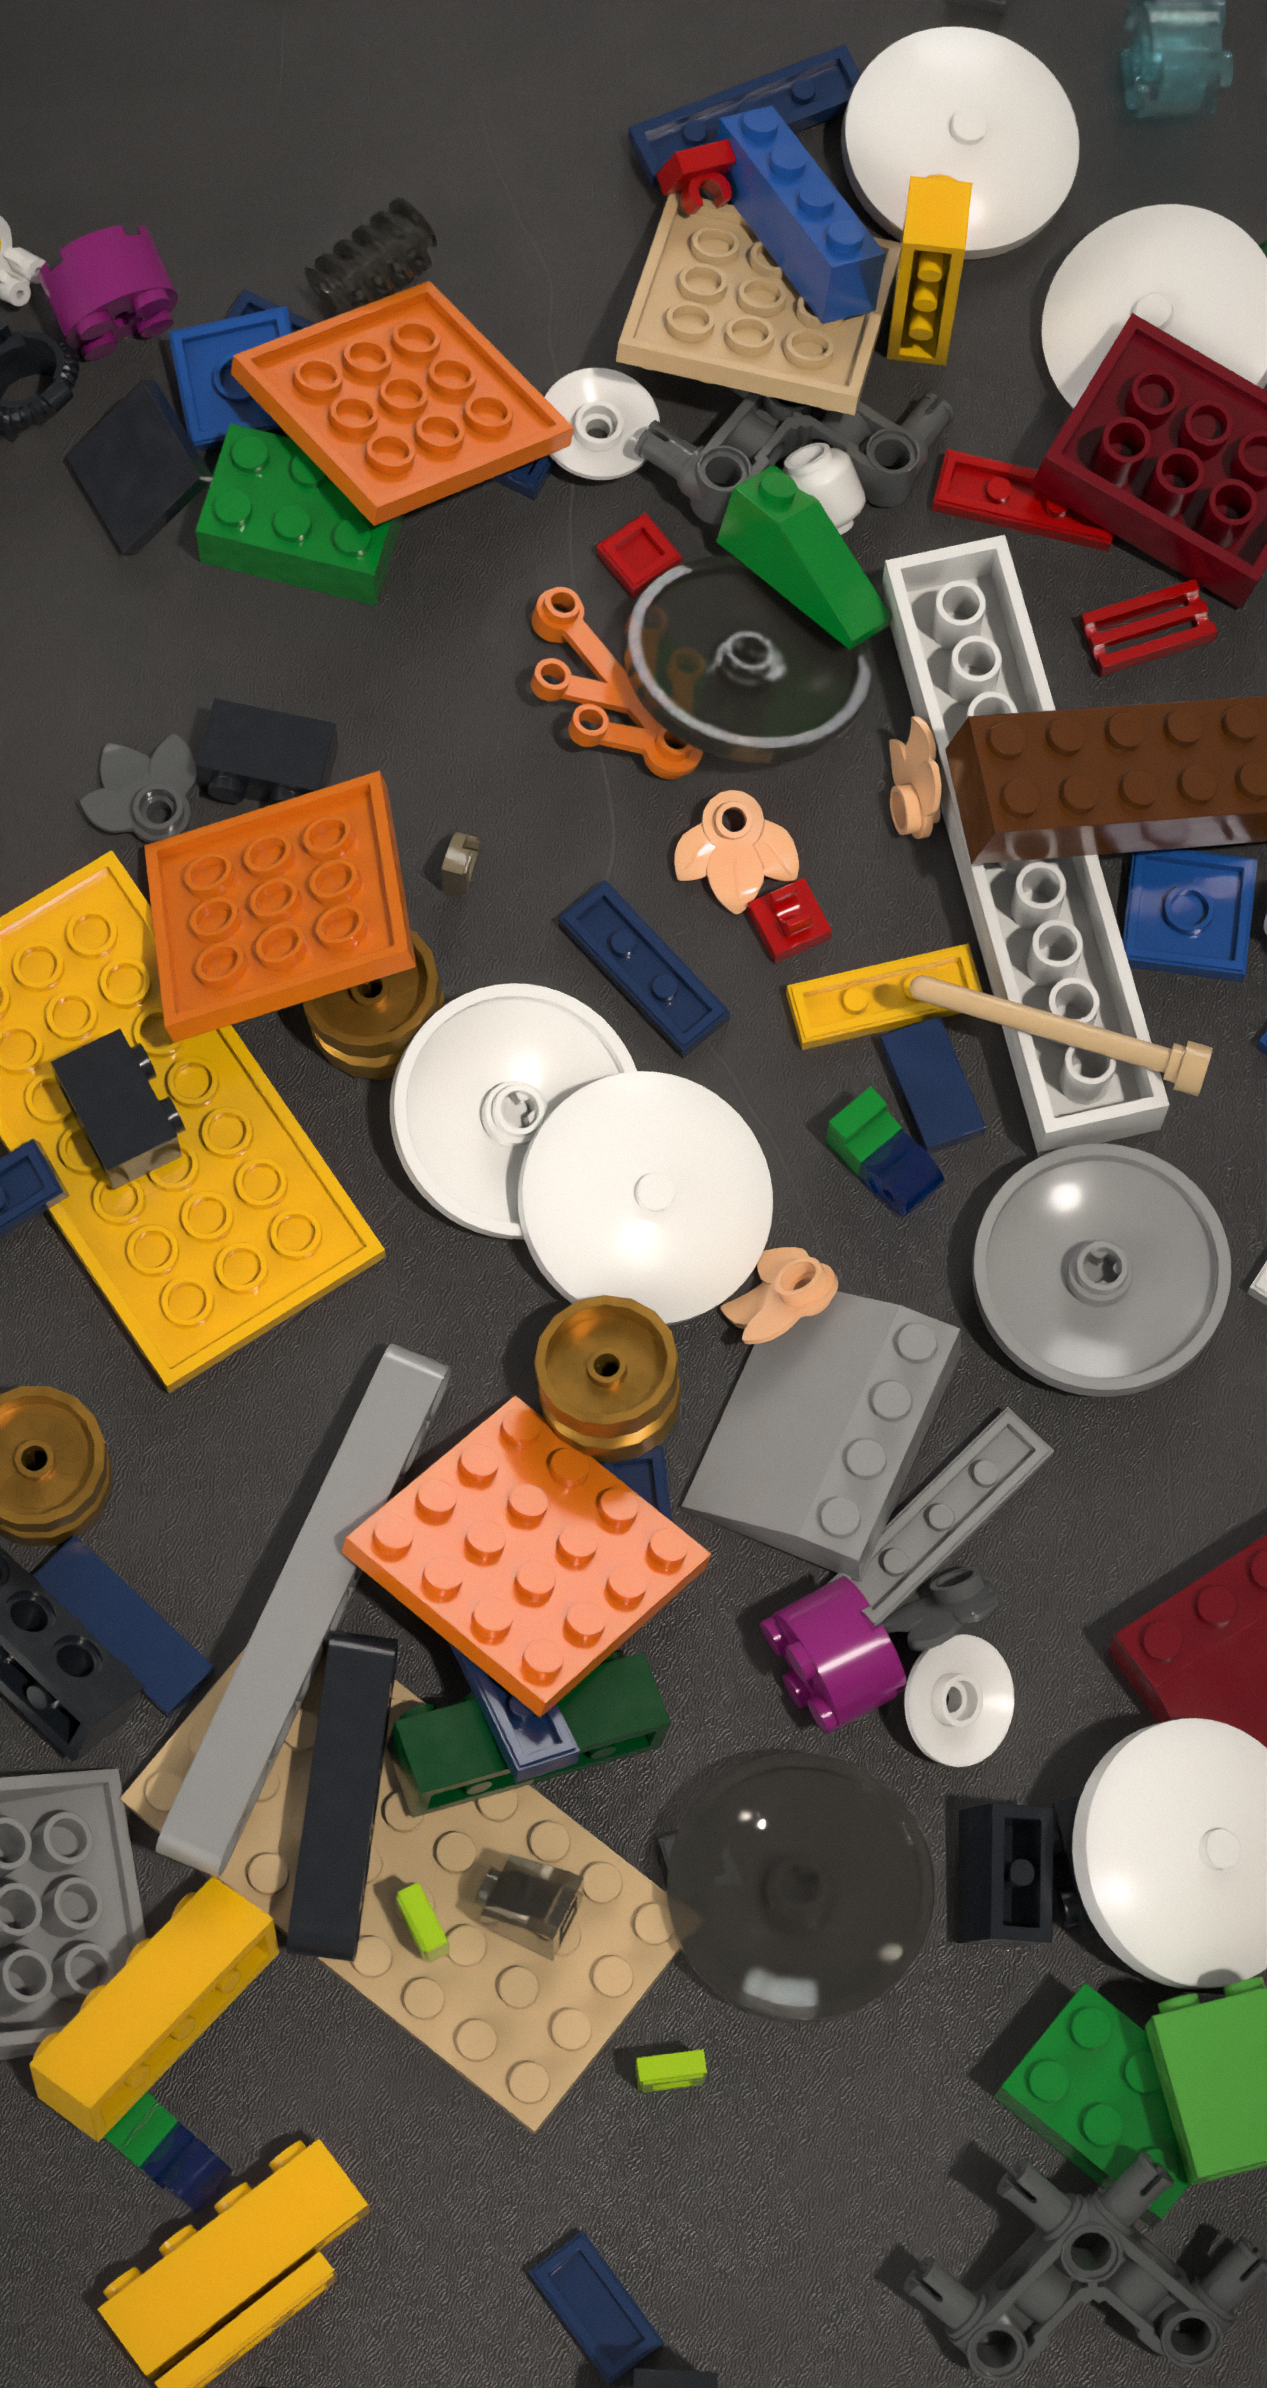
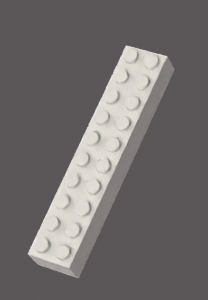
M1002 535L885 560L881 595L884 605L892 616L890 627L915 716L921 717L928 724L935 738L937 746L935 762L939 765L942 782L940 806L993 996L1152 1043L1098 855L971 865L945 751L946 747L968 716L1055 710L1006 536ZM1002 1025L1038 1157L1069 1146L1103 1143L1161 1130L1169 1108V1101L1160 1072Z

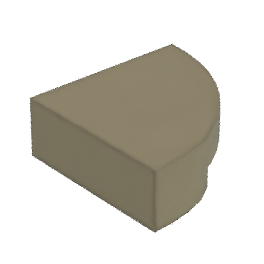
M456 832L452 837L441 868L443 893L464 897V894L468 893L482 845L479 837Z

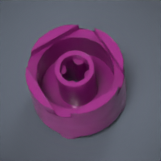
M123 225L111 226L89 233L59 250L63 262L52 271H50L47 262H45L38 272V280L66 343L73 349L81 350L85 360H98L108 356L117 349V340L139 332L142 338L155 337L167 331L174 323L170 312L178 303V294L150 231L145 226L137 225L138 235H127Z
M845 1576L820 1587L780 1609L760 1623L761 1630L769 1646L778 1657L784 1656L790 1668V1671L782 1674V1679L789 1695L799 1709H803L806 1706L809 1707L817 1725L826 1735L891 1701L905 1691L902 1687L907 1684L903 1666L884 1626L881 1624L875 1627L868 1616L862 1611L871 1605L858 1587Z

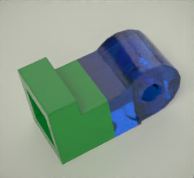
M870 1086L828 1122L825 1142L875 1195L878 1194L895 1212L906 1217L945 1183V1180L936 1162L919 1144L914 1142L887 1111L888 1104Z
M148 2092L103 2137L104 2141L162 2190H168L196 2214L232 2172L224 2161L162 2107Z

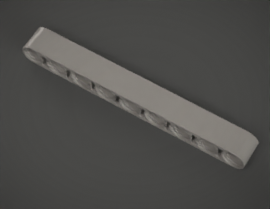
M393 1343L387 1347L166 1817L157 1841V1853L217 1878L223 1874L329 1646L331 1633L336 1631L363 1572L361 1568L341 1553L345 1538L400 1492L444 1396L451 1375V1366Z

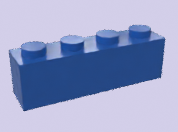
M767 106L719 118L716 142L729 139L736 158V163L724 175L732 190L730 201L820 322L826 324L875 311L886 253L775 108Z

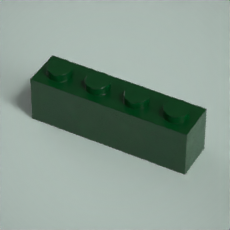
M613 1652L557 1702L580 1750L578 1763L515 1783L473 1692L466 1695L461 1703L440 1709H437L435 1704H424L404 1712L399 1717V1720L394 1721L387 1749L412 1818L660 1748L671 1722L644 1652L623 1657L619 1652Z

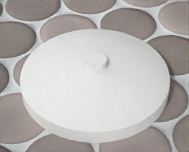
M941 27L920 31L902 38L882 51L868 65L860 76L844 113L841 148L845 171L858 200L883 229L900 241L902 239L910 176L927 177L929 175L942 174L950 176L957 181L973 183L964 259H981L1004 254L1020 247L1039 234L1052 221L1067 197L1076 175L1079 160V134L1072 106L1062 86L1049 69L1032 53L1013 41L992 32L967 27Z
M1159 204L1131 210L1110 219L1089 233L1075 246L1058 269L1045 300L1042 316V346L1050 375L1063 397L1073 409L1132 313L1263 389L1267 384V258L1258 244L1243 229L1227 218L1207 209L1180 204Z
M509 983L479 988L456 998L438 1010L411 1039L400 1058L390 1094V1124L397 1154L408 1177L420 1194L444 1216L477 1233L504 1239H524L518 1212L519 1175L528 1146L538 1128L565 1099L577 1090L602 1078L620 1073L636 1072L637 1069L627 1048L613 1028L600 1015L577 999L557 990L531 984Z
M636 1071L608 1076L586 1085L565 1099L544 1120L531 1140L523 1159L518 1183V1212L524 1240L533 1260L548 1282L572 1304L580 1300L602 1295L630 1298L654 1310L667 1326L689 1321L708 1312L730 1297L746 1281L758 1263L768 1240L772 1223L773 1190L770 1172L760 1144L746 1122L727 1102L702 1085L688 1079L660 1072Z
M1200 1718L1178 1719L1153 1724L1128 1735L1117 1743L1093 1770L1084 1787L1075 1815L1072 1845L1074 1872L1083 1905L1091 1922L1105 1943L1123 1962L1145 1977L1164 1985L1183 1989H1208L1228 1986L1256 1976L1267 1969V1748L1240 1729L1222 1722Z

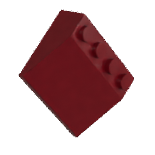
M1132 313L1046 453L1031 486L1191 580L1196 579L1198 584L1242 609L1267 568V391Z
M1267 1534L1115 1634L1107 1651L1157 1723L1187 1718L1214 1720L1242 1730L1267 1748Z

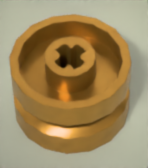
M411 930L416 967L303 1002L304 1011L317 1047L331 1065L354 1077L377 1080L394 1077L400 1058L411 1039L438 1010L446 1005L433 953L413 930Z
M602 1295L577 1301L553 1317L539 1337L534 1365L543 1417L558 1438L584 1455L591 1456L596 1461L616 1463L641 1457L662 1443L677 1421L681 1401V1385L679 1379V1360L673 1334L654 1310L633 1299Z
M20 1386L0 1394V1536L25 1546H55L70 1540L74 1535L80 1536L101 1516L112 1492V1461L95 1416L75 1396L50 1386ZM38 1461H47L42 1469L37 1470Z

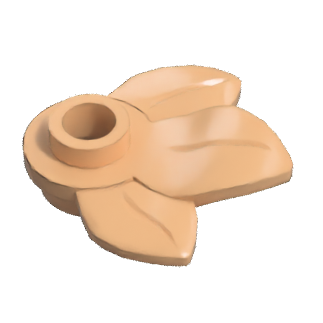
M913 716L911 717V729L907 744L905 745L897 739L889 740L891 768L895 784L890 793V809L893 823L900 835L912 834L916 839L929 837L933 824L938 823L940 820L942 782L939 765L935 762L937 746L934 735L928 724L921 717Z
M726 790L712 797L703 810L701 823L682 835L674 854L677 880L693 881L707 876L709 885L717 900L734 915L742 913L748 907V902L756 898L763 884L764 876L773 880L791 882L797 879L799 871L798 853L788 831L773 822L765 820L759 803L751 795L740 790ZM733 809L743 815L745 824L742 830L731 832L723 826L722 815L725 811Z
M782 1247L765 1250L757 1263L758 1273L763 1283L748 1293L723 1304L721 1311L737 1328L745 1329L742 1336L745 1344L765 1343L787 1332L801 1317L813 1316L822 1312L830 1304L837 1292L838 1279L828 1265L820 1263L816 1258L810 1257L806 1250L802 1248Z

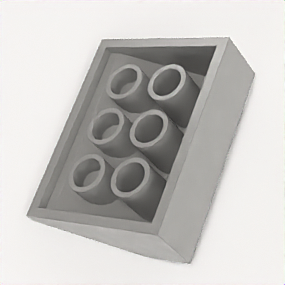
M837 1291L830 1304L822 1312L813 1316L801 1317L787 1332L771 1341L754 1344L681 1506L682 1510L862 1582L873 1552L886 1527L960 1358L961 1329L901 1305Z
M118 1768L0 1778V2060L34 2055L41 2042L47 2036L54 2032L60 2033L80 2012L85 1998L94 1988L99 1985H107L126 1965L127 1958L134 1947L146 1939L125 1805L120 1801L123 1793Z

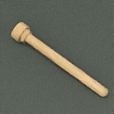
M925 975L916 976L911 981L909 987L911 995L917 1000L1164 1073L1163 1080L1175 1083L1173 1090L1197 1097L1199 1096L1213 1050L1212 1047L1189 1040L1186 1046L1174 1043L1172 1049Z

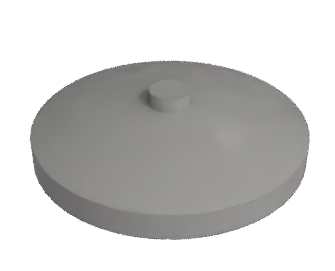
M1107 1143L1082 1144L1058 1149L1035 1159L1016 1172L1000 1188L988 1206L978 1230L972 1259V1283L976 1303L986 1328L1003 1352L1021 1369L1050 1386L1063 1391L1094 1397H1115L1145 1391L1166 1382L1188 1367L1204 1350L1220 1323L1228 1301L1232 1273L1230 1250L1223 1225L1215 1209L1198 1186L1183 1172L1155 1155L1139 1149Z

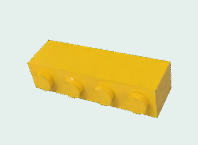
M934 174L927 177L910 176L893 296L887 359L947 365L966 252L973 185L971 182L957 181L950 176Z
M214 1876L197 1893L190 1892L184 1896L175 1907L171 1919L152 1939L146 1938L134 1947L127 1958L126 1965L107 1985H99L88 1994L81 2005L80 2012L60 2033L54 2032L41 2042L34 2054L33 2060L29 2063L38 2098L96 2142H99L279 1954L274 1919Z
M320 2139L308 2148L302 2140L289 2146L270 2162L269 2166L274 2174L253 2190L247 2182L233 2189L214 2206L219 2214L218 2217L198 2232L192 2224L184 2227L159 2248V2251L164 2256L162 2260L143 2274H141L137 2267L128 2270L103 2291L108 2301L100 2306L98 2311L150 2381L158 2377L370 2213L368 2203Z

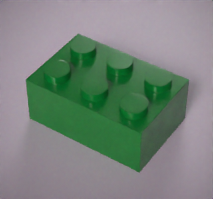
M230 423L213 474L214 478L211 480L195 531L200 563L377 607L405 514L374 526L292 438Z
M1084 1983L1000 2087L994 2098L1105 2190L1137 2159V2155L1141 2151L1149 2154L1154 2160L1152 2165L1154 2166L1158 2162L1174 2180V2184L1167 2188L1139 2217L1153 2228L1164 2218L1189 2186L1147 2033L1087 1983Z

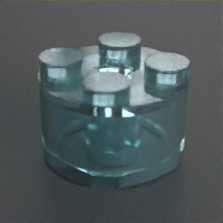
M1131 0L1129 2L1122 30H1133L1130 49H1120V75L1125 104L1128 110H1136L1135 117H1204L1215 113L1219 87H1229L1233 77L1232 54L1229 50H1222L1221 32L1226 21L1224 0Z

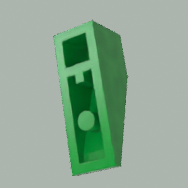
M775 465L768 467L733 488L716 540L717 543L849 650L889 626L892 619L891 614L818 499L800 490L796 482Z

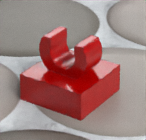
M729 139L675 152L657 172L656 176L663 195L668 196L681 192V204L684 210L689 215H693L704 205L699 189H705L711 193L716 208L723 207L731 199V186L724 175L736 163V158Z
M805 878L748 902L747 912L774 964L831 939L832 930Z

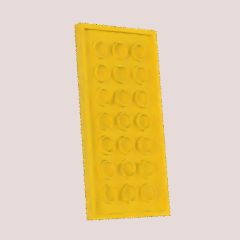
M112 850L0 917V1140L9 1153L33 1138L42 1145L70 1195L47 1211L168 1393H171L386 1257L385 1249L233 1026L229 1025L173 1043L164 1026L151 906ZM117 1029H121L130 1047L138 1043L142 1044L157 1075L156 1078L148 1081L159 1101L168 1096L170 1097L186 1131L177 1135L182 1157L112 1190L56 1083L51 1062Z

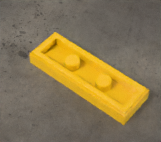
M969 943L787 985L786 995L801 1049H810L913 1025L939 1015L940 1018L960 1014V1012L915 999L911 995L909 987L911 981L916 976L925 975L983 992Z
M319 2251L154 2383L158 2388L205 2387L334 2284L337 2277L334 2269Z

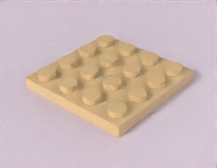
M681 194L669 195L618 342L616 362L855 416L896 277L901 243L873 237L886 253L876 310L822 324L734 205L725 204L721 208H716L714 201L702 198L704 205L696 214L689 215L681 204Z

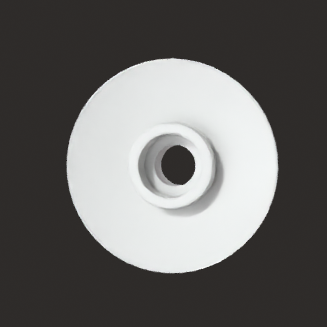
M587 368L564 376L549 389L544 398L574 427L571 445L549 454L562 468L586 479L611 480L634 472L647 461V459L634 454V449L645 429L648 431L651 422L656 420L660 423V419L651 395L635 379L612 369ZM593 428H599L608 437L594 438L586 432Z
M955 1634L954 1637L944 1644L924 1650L917 1658L907 1680L904 1707L909 1731L920 1750L937 1763L953 1767H966L977 1764L989 1757L1005 1738L1013 1716L1014 1686L1005 1660L994 1646L987 1641L972 1635ZM947 1694H948V1695H949V1701H948V1704L946 1705V1698H947Z

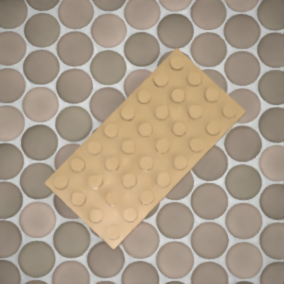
M328 1648L223 1874L217 1878L274 1919L275 1927L287 1937ZM245 1649L120 1798L125 1807L159 1834ZM395 1680L355 1961H346L322 1957L314 1958L535 2135L699 1928L702 1920L530 1785L412 1818L388 1752L387 1743L394 1721L399 1720V1717L404 1712L426 1703ZM417 1882L420 1883L449 1942L450 1953L431 1963L423 1960L397 1906L396 1897L398 1892Z

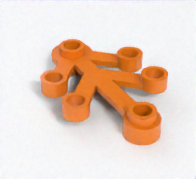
M555 587L543 592L537 600L531 617V623L535 632L544 640L552 643L568 642L600 680L596 681L571 675L569 667L564 662L554 658L540 661L535 668L530 685L537 697L545 701L564 699L583 704L576 708L568 725V733L571 739L583 747H594L599 744L642 754L648 769L656 776L664 779H678L694 771L703 755V743L699 734L688 725L692 691L696 688L703 673V665L700 659L687 651L675 652L668 658L662 672L663 682L669 688L664 716L648 699L654 646L659 642L665 628L663 615L657 609L650 606H640L631 612L625 626V636L629 641L625 671L584 622V606L579 596L573 590L566 587ZM554 607L563 609L567 613L559 612ZM637 623H645L653 631H643L637 626ZM674 668L685 669L690 673L691 677L680 676ZM542 676H553L560 684H550ZM602 708L627 713L638 727L609 722L608 715ZM580 721H589L593 723L597 727V730H588L584 728L580 724ZM666 742L674 744L680 749H673L666 744Z

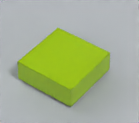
M417 1882L399 1891L396 1897L398 1909L423 1960L431 1963L449 1954V1942L420 1883Z
M704 2049L636 2059L635 2068L638 2091L642 2090V2093L701 2086L706 2080L707 2069Z

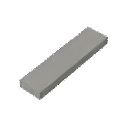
M1007 1407L884 1528L862 1582L856 1581L843 1573H838L830 1582L842 1576L850 1579L871 1605L862 1611L876 1627L894 1614L1053 1456L1054 1450Z

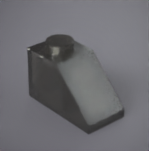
M510 1854L503 1870L494 1866L490 1868L478 1891L475 1903L484 1907L480 1914L481 1926L554 1961L583 1902L584 1878L570 1871Z

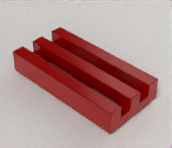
M1190 580L1081 614L1079 624L1100 676L1215 641L1218 632L1214 622L1209 621V610L1205 600L1201 601L1200 587L1197 580ZM1185 603H1186V605H1187V606H1184V607H1181V608H1177V609H1174V610H1171V611H1168V612H1164V613H1161V614H1158V615H1155V616H1152V617H1148V618H1145V619H1142V620H1139V621H1135V622H1132V623H1129V624H1126V625H1122V626H1119V627H1116V628L1109 629V630H1106V631H1103V632L1098 633V630H1101V629H1104V628H1107V627H1110V626H1114V625H1117V624H1120V623H1123V622H1127V621H1130V620H1133V619H1136V618H1140V617H1143V616H1146V615H1149V614H1152V613H1156V612H1159V611H1162V610H1165V609H1169V608H1172V607H1175V606H1178V605H1182V604H1185ZM1192 620L1195 624L1194 628L1107 654L1105 647L1134 638H1143L1158 633L1160 630Z

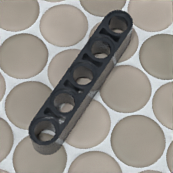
M336 1631L331 1633L288 1929L287 1953L346 1961H355L396 1674L398 1639Z

